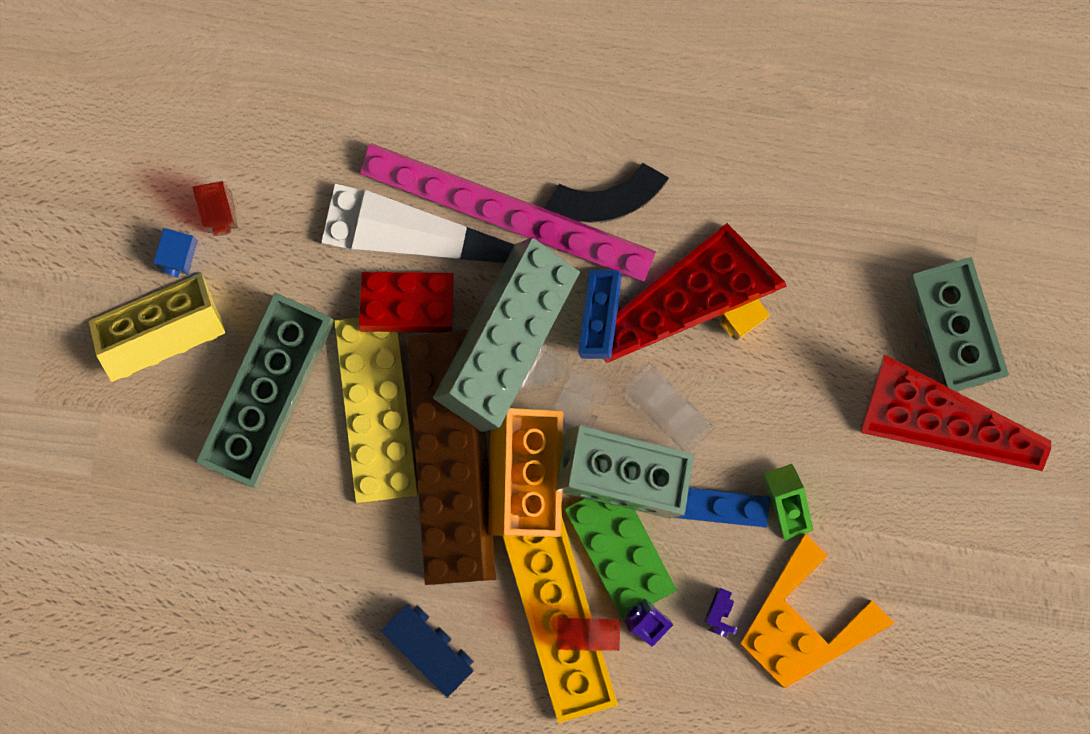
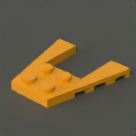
M807 534L802 536L794 553L789 558L784 570L773 585L764 604L759 609L740 642L749 654L783 688L792 685L895 623L873 600H870L827 643L785 601L828 557Z

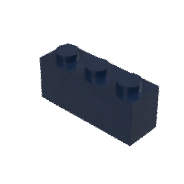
M407 604L381 632L448 698L475 670L471 666L474 660L462 648L457 652L449 644L452 638L440 626L435 630L427 622L430 616L418 604L414 608Z

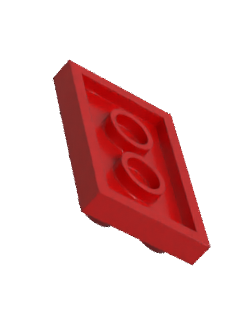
M362 272L359 314L360 332L452 331L454 273Z

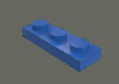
M590 270L578 350L581 359H611L622 280L620 270Z
M689 488L685 514L674 518L767 528L770 497Z

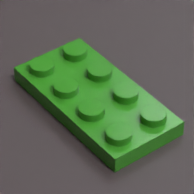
M586 498L565 509L622 620L626 618L628 611L634 605L640 604L644 598L653 604L677 591L635 510Z

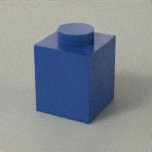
M163 228L154 259V264L161 268L160 273L175 278L179 277V273L188 275L198 240L193 235Z

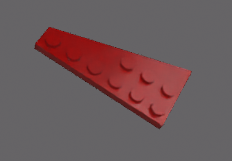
M726 223L617 312L611 359L603 360L606 363L614 361L787 287V285L765 260Z
M883 355L862 421L861 433L1043 471L1052 449L1051 440L889 356Z

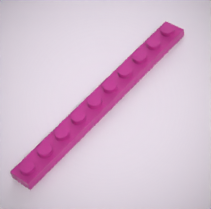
M371 143L368 146L360 174L525 237H533L541 243L612 270H620L621 273L644 282L646 280L656 253L655 250Z

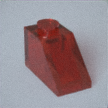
M224 181L192 187L203 227L208 233L213 232V236L230 234L231 229L238 228L233 195Z
M558 617L557 650L620 651V619Z

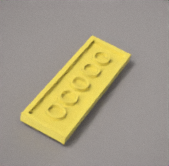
M359 317L335 320L356 504L418 496L399 332H360Z

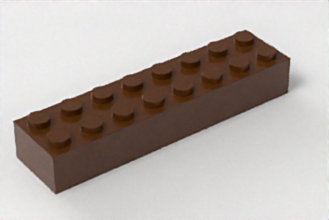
M469 330L408 336L425 585L496 580L493 535H488L489 472L486 431L481 432L433 399Z

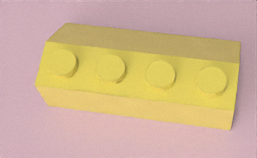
M198 273L89 320L96 356L111 382L120 378H126L134 372L148 366H154L164 359L184 353L194 346L206 341H212L218 336L225 334L221 316L202 273Z

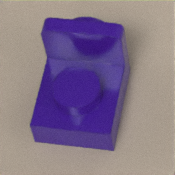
M717 587L704 622L711 625L709 631L726 638L728 632L732 634L737 632V628L721 622L723 616L728 618L734 600L730 599L732 592Z

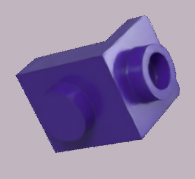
M645 598L640 604L634 605L623 620L633 635L637 634L651 647L673 626L671 620Z

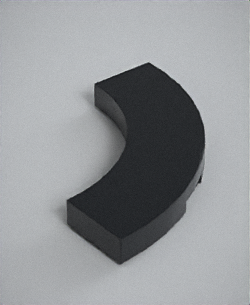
M642 163L629 179L607 190L594 192L579 191L559 183L544 209L578 222L604 223L614 221L648 204L663 189L669 177Z

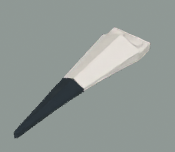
M339 184L334 186L321 242L322 245L356 252L499 263L506 262L515 245L376 193Z

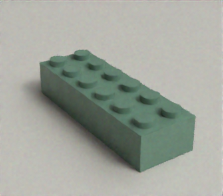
M533 237L516 243L433 399L481 432L500 428L580 272Z
M274 293L196 463L258 490L335 323L331 317L278 293Z

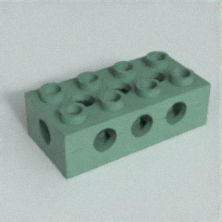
M972 257L917 272L906 279L939 383L959 392L1009 376ZM943 291H948L953 295V304H948L943 300ZM952 320H957L962 324V334L956 333L952 329ZM962 349H966L971 353V364L964 362L961 358Z
M579 425L566 430L555 491L669 519L685 514L694 454ZM594 461L598 464V470L595 467ZM623 469L626 470L627 477L625 476Z

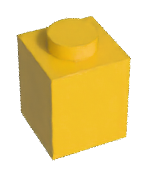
M757 299L720 315L722 318L720 325L729 337L734 335L739 340L767 320L770 314L760 300Z

